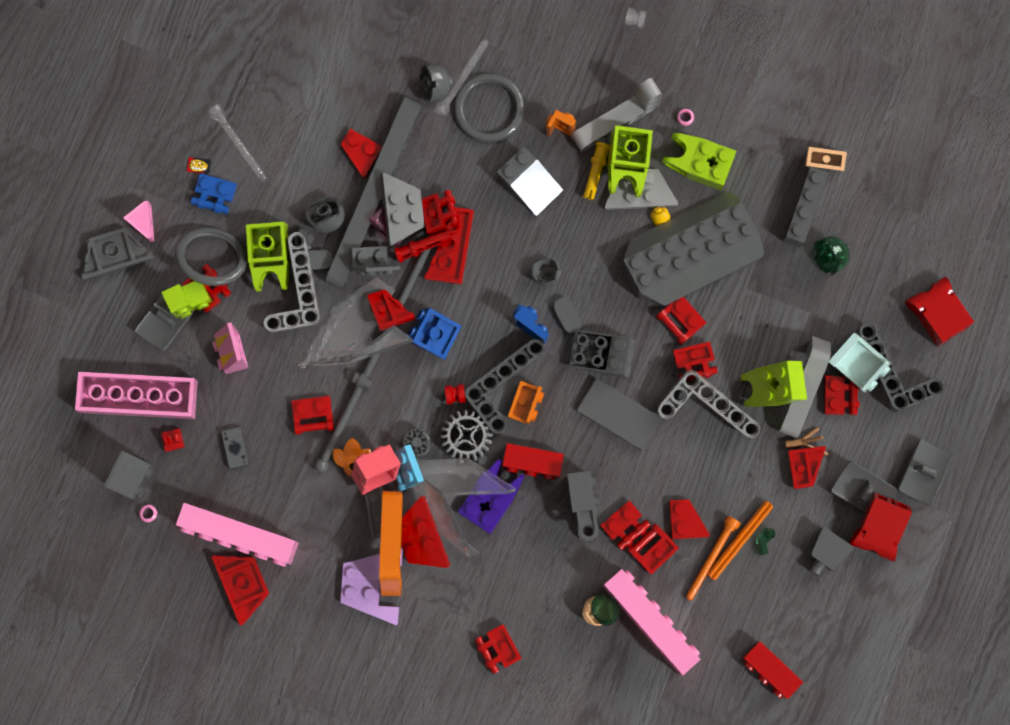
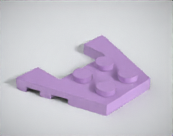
M401 548V561H400V566H402V557H403V549H402V548ZM380 554L343 563L340 603L398 625L399 607L379 606Z

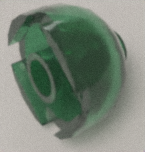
M827 236L814 243L813 251L816 250L817 253L814 258L823 272H830L831 275H834L843 270L849 263L850 249L848 244L836 236Z

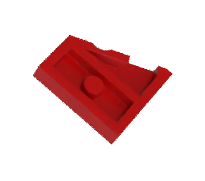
M351 128L341 143L342 148L362 178L365 179L377 160L382 146Z
M385 289L367 295L380 331L415 319L414 314L406 310L402 303L394 299Z

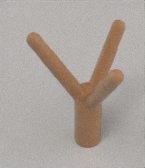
M816 427L802 438L785 440L786 448L798 446L812 448L814 446L807 443L822 440L823 436L809 438L819 430Z

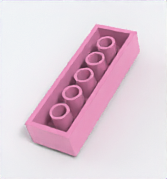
M78 372L75 411L89 414L195 419L198 381L195 378Z
M186 503L183 504L176 523L177 526L181 527L180 531L193 536L197 532L199 533V538L211 542L213 538L217 539V544L228 548L234 545L236 546L235 550L249 554L250 551L255 552V557L266 561L268 557L272 558V563L284 567L286 563L292 564L299 544L283 536Z
M621 569L602 585L603 588L679 675H684L701 660L698 657L699 651L693 645L689 646L685 642L686 636L680 630L676 631L672 627L674 623L667 615L662 616L659 612L661 608L654 600L649 601L646 597L648 593L641 585H635L633 582L635 578L628 570L624 572Z

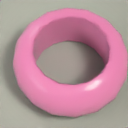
M682 109L677 114V121L683 126L690 125L694 120V114L689 109ZM688 113L691 119L688 122H684L681 120L680 115Z
M147 504L141 507L139 516L144 522H152L157 517V510L154 506ZM146 508L153 510V516L150 519H146L143 516Z

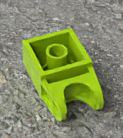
M616 125L611 130L608 157L609 194L615 193L619 180L627 179L633 184L635 197L640 198L650 163L653 130ZM628 146H630V149L633 150L632 152H629L627 150Z
M673 133L671 139L683 148L684 155L679 158L664 157L662 163L690 180L721 191L736 150L703 138ZM709 162L714 163L713 167L709 166Z
M285 222L247 224L248 263L256 292L262 291L264 278L270 273H276L281 289L287 290L290 272L288 224ZM267 240L272 242L270 247L265 246V243H268Z
M784 361L758 367L740 376L741 381H749L753 388V393L744 402V407L780 406L807 400L802 361Z

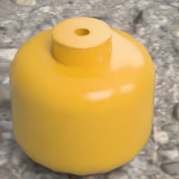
M655 207L650 213L655 226L671 219L666 207Z

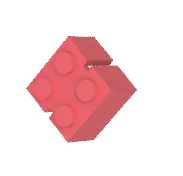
M390 444L385 447L379 446L372 453L367 455L361 454L356 458L351 477L363 495L396 480L401 463Z

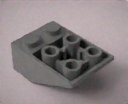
M576 330L569 367L611 377L629 379L636 341L626 336Z

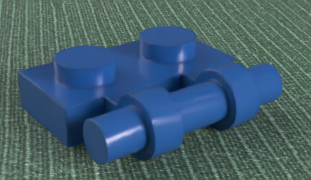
M200 173L195 193L201 194V197H192L191 204L196 205L200 209L214 210L218 214L221 212L228 214L230 207L223 204L224 201L232 203L237 184ZM208 196L218 199L217 202L207 201Z

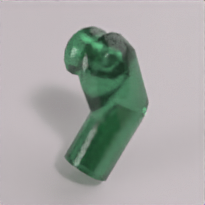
M765 528L757 536L756 541L759 555L768 554L767 543L775 537L776 532L774 529Z

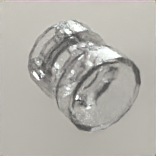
M628 7L624 25L631 26L635 24L637 28L643 29L647 11L640 10L637 12L634 8Z

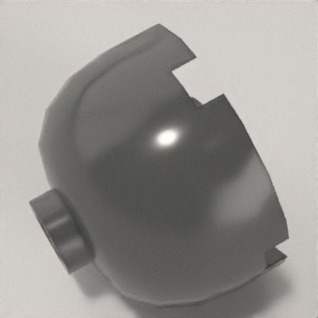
M428 64L421 67L419 80L423 79V86H420V91L424 101L436 102L445 98L450 87H452V78L448 75V72L437 64Z
M330 196L321 197L311 204L312 208L309 212L308 210L306 211L307 221L314 230L320 233L336 231L343 224L345 218L344 208L337 197L335 199Z

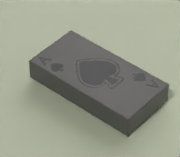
M241 427L221 431L229 469L249 465Z

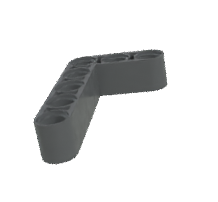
M865 323L857 330L856 333L869 345L877 347L879 353L891 363L889 366L890 371L884 377L880 376L876 380L891 411L901 412L932 399L943 392L944 385L941 380L936 378L904 390L876 327L871 323ZM868 329L871 336L865 337L862 330ZM887 381L894 383V390L887 388ZM931 383L936 385V393L930 391L929 385ZM913 391H917L919 393V400L913 399ZM895 398L902 401L901 408L894 404Z
M533 339L467 388L465 393L468 403L477 415H480L481 420L489 427L491 433L495 435L502 434L506 429V421L489 400L488 396L543 355L544 345L540 340ZM538 345L541 351L539 353H532L530 347ZM522 356L526 361L523 365H518L515 363V358ZM504 367L510 370V374L505 377L499 373L500 369ZM487 379L494 380L495 385L492 388H487L484 385ZM473 390L478 391L480 394L476 400L469 397V393ZM482 406H489L491 408L490 414H482L480 411ZM494 421H501L503 427L500 430H494L492 423Z

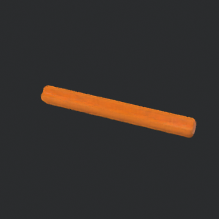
M763 502L709 570L707 575L712 580L718 578L772 510L773 505L770 502Z

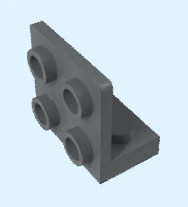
M387 246L349 248L350 271H357V275L394 274V270H400V266L388 265Z

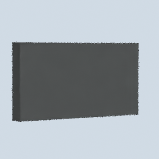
M596 378L577 409V412L641 451H643L662 417Z

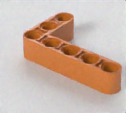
M383 491L379 565L381 596H401L402 592L400 569L402 491Z

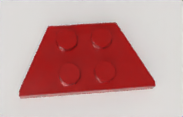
M422 496L402 517V549L408 563L447 568L451 566L426 498Z
M211 556L238 623L242 626L270 594L257 561L253 557Z

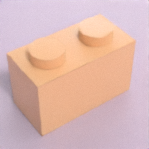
M807 147L805 166L844 171L847 152Z

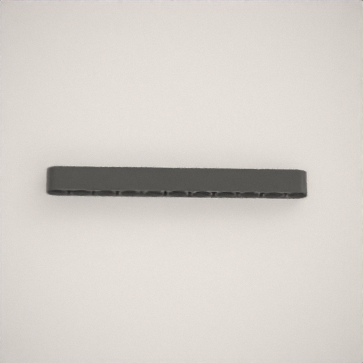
M407 96L404 97L327 274L326 283L340 289L345 288L352 273L350 271L349 248L363 247L383 201L380 175L386 173L392 177L394 176L422 111V102Z

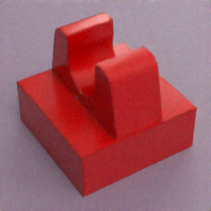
M180 428L161 433L165 452L185 448Z

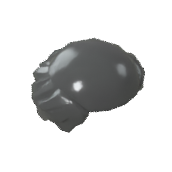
M545 258L533 263L530 276L538 284L549 286L557 281L562 270L556 260Z

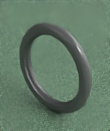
M485 73L467 80L457 92L454 101V115L459 127L471 138L482 142L501 141L511 136L520 126L524 116L525 103L519 88L511 80L498 74ZM486 82L500 84L511 93L515 102V114L512 121L506 128L495 133L477 131L467 122L463 112V103L468 92L473 87Z
M205 227L189 231L182 236L175 248V259L181 271L191 280L203 285L221 286L229 284L238 279L247 266V254L241 242L232 234L221 229ZM208 236L222 239L236 250L238 255L237 266L231 273L224 276L211 277L202 275L194 271L185 260L186 246L189 242L199 237Z

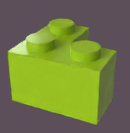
M195 281L183 287L178 284L162 292L170 312L175 317H180L181 319L190 316L191 312L196 309L200 311L207 308L208 304L212 302L205 285Z

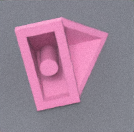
M144 201L123 218L147 240L154 242L152 207L149 201Z

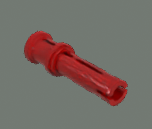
M446 229L420 241H410L405 246L395 247V254L398 261L403 263L405 259L413 256L418 257L421 252L451 241L452 236L449 229Z

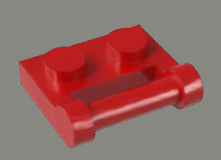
M684 297L672 302L656 316L678 338L680 345L685 343L707 323ZM670 312L688 331L686 334H683L667 316Z
M330 396L292 401L295 435L308 431L334 430ZM327 417L326 422L303 425L300 422L303 419Z
M656 523L651 526L652 529L634 546H630L627 549L650 575L679 549ZM656 535H659L661 539L641 556L638 552Z

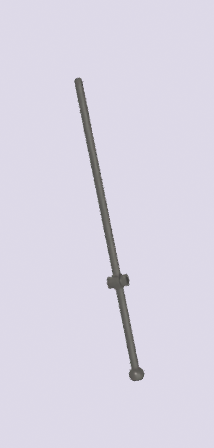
M444 206L442 208L443 213H446L448 209L447 206ZM431 249L421 252L398 298V301L403 306ZM393 327L382 331L362 374L355 373L351 383L356 384V387L321 459H317L314 462L313 466L316 471L321 473L327 472L329 468L327 462L363 388L369 391L373 383L369 375Z

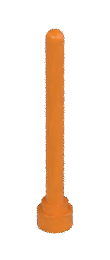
M728 515L725 518L723 526L725 528L686 595L687 600H693L730 533L738 529L741 523Z

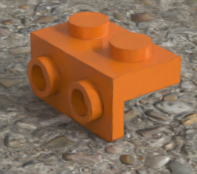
M558 110L554 114L550 113L545 122L546 135L550 137L554 128L571 136L576 126L574 116Z
M520 381L508 418L530 425L531 421L535 422L538 413L535 410L537 403L541 404L544 393L541 392L542 387Z

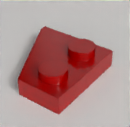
M826 446L788 451L794 489L814 486Z
M689 499L669 501L672 540L710 537L708 530Z

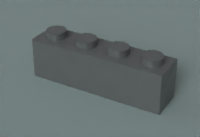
M810 167L807 171L783 242L800 248L805 243L828 176L827 172Z

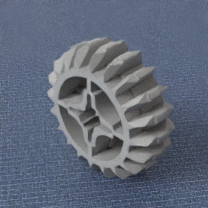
M464 410V416H461L460 412L457 411L458 418L455 419L453 415H450L452 423L447 420L444 422L448 428L442 427L441 430L446 432L447 435H441V439H447V441L443 442L442 446L449 445L446 453H450L453 450L452 458H455L458 454L459 461H462L463 456H466V462L470 461L469 456H473L474 461H476L477 453L483 457L484 454L481 450H489L485 444H492V441L488 440L487 437H492L493 433L486 432L490 430L489 427L484 426V421H480L481 417L479 414L477 418L474 417L475 411L471 412V416H468L467 410ZM472 421L476 425L471 428H465L460 422ZM455 426L458 429L460 435L456 439V441L452 443L451 432ZM481 429L483 439L478 446L474 440V435ZM462 430H463L464 432L467 431V433H468V432L471 433V435H470L471 441H470V440L467 441V440H463V439H462V438H463V432H462ZM462 444H469L474 450L461 451L457 447Z

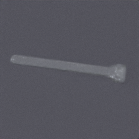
M485 39L480 43L445 99L436 104L433 110L438 115L446 118L450 112V103L489 45L488 40Z
M218 104L212 107L207 112L211 119L220 123L259 180L265 182L267 180L266 175L225 119L224 110L221 105Z

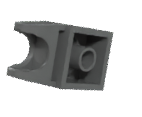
M591 471L568 473L566 481L571 515H575L579 538L589 542L598 534L596 507L599 506L598 495H594L593 488L596 487L595 475H591ZM590 527L593 530V535H584L583 528Z

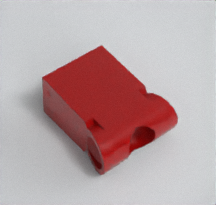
M946 276L933 283L929 291L917 293L905 301L906 306L918 316L937 347L968 329L974 323L972 317L955 293H953L950 281Z
M873 492L860 527L852 535L849 544L862 550H873L880 557L895 562L897 546L912 514L910 506Z

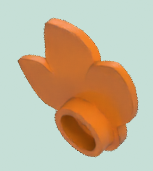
M351 438L346 443L344 450H333V458L335 463L343 467L345 473L351 476L352 470L349 468L350 465L355 463L359 455L371 453V449L361 450L359 443L354 438Z

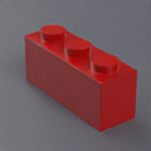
M507 443L502 468H506V472L517 474V471H523L526 476L536 477V474L544 475V479L555 481V478L560 477L564 454Z
M757 641L742 657L745 661L743 665L751 672L755 670L759 674L757 678L764 685L769 684L774 688L772 692L779 699L783 697L788 700L803 683L761 641Z

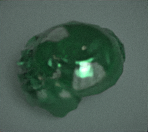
M607 594L597 595L592 601V614L594 618L604 626H609L616 622L620 615V607L616 599Z

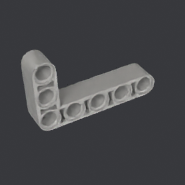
M652 78L647 79L637 87L634 97L579 128L571 134V137L581 152L594 146L596 142L611 136V130L615 125L626 127L656 109L660 104L662 93Z
M294 232L289 236L288 244L300 309L268 315L264 320V327L270 332H281L313 326L320 320L307 241L299 232ZM295 237L302 238V244L298 247L292 244ZM300 255L306 258V262L303 265L296 264V258ZM303 274L309 276V281L306 284L299 282V278ZM305 293L312 294L313 299L310 303L303 302L302 297ZM308 312H315L316 319L313 322L306 320ZM290 315L297 317L295 325L287 323V318ZM272 318L278 321V326L274 329L268 326V322Z
M814 336L811 337L806 351V362L803 367L807 400L789 403L779 429L780 433L794 438L799 437L831 356V342Z
M694 370L686 371L658 404L659 415L664 419H669L676 414L691 394L694 393L748 438H754L760 433V426L753 417ZM687 376H696V382L688 384L686 382ZM704 387H709L712 390L709 396L701 394V390ZM676 390L684 392V396L681 399L673 396ZM724 399L726 406L718 408L716 407V402ZM666 404L672 407L671 412L667 414L661 411L662 406ZM738 411L741 413V417L739 420H732L731 414ZM748 424H755L756 429L750 433L746 431V426Z

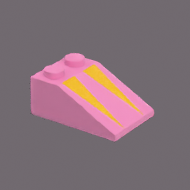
M227 323L214 334L215 340L212 343L215 352H219L220 359H217L219 369L229 374L247 369L248 364L238 330L232 323Z

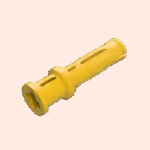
M595 143V153L590 160L592 167L583 195L585 199H595L602 169L607 165L606 158L610 147L609 144Z

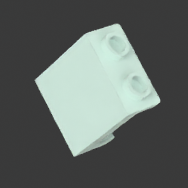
M853 333L829 360L830 364L840 370L863 392L867 390L871 392L878 384L876 380L880 376L884 377L890 371L889 366L891 364L857 333Z

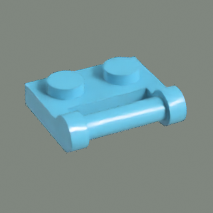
M411 445L404 446L395 451L394 453L401 463L396 478L399 485L397 486L398 490L405 491L423 482L424 479Z

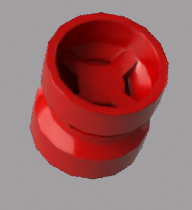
M458 384L455 387L451 385L445 386L447 405L454 402L466 403L464 384Z

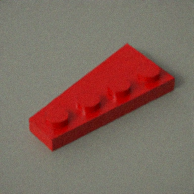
M455 207L459 214V225L453 227L451 222H448L447 229L451 233L452 240L438 245L436 254L433 256L429 270L424 277L425 280L462 285L474 210Z

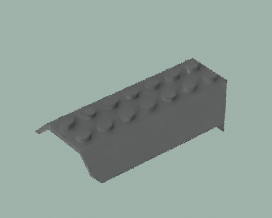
M725 192L631 238L621 266L638 299L666 307L670 303L761 259L764 249L760 235L743 203L732 192Z

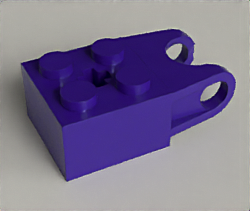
M500 459L478 481L458 511V514L489 535H491L512 504L525 477L520 474L510 484L501 483L497 478L499 467L502 464ZM488 503L490 510L482 512L480 505Z

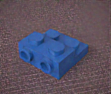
M519 304L513 312V323L532 338L540 340L545 345L549 339V333H547L548 329L540 323L537 325V311L530 306L525 307Z
M431 308L421 309L416 317L419 320L416 327H411L408 332V337H410L408 342L445 360L462 326Z

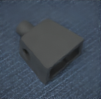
M821 527L808 554L810 558L815 560L809 570L817 576L821 574L824 568L833 571L855 547L826 527Z

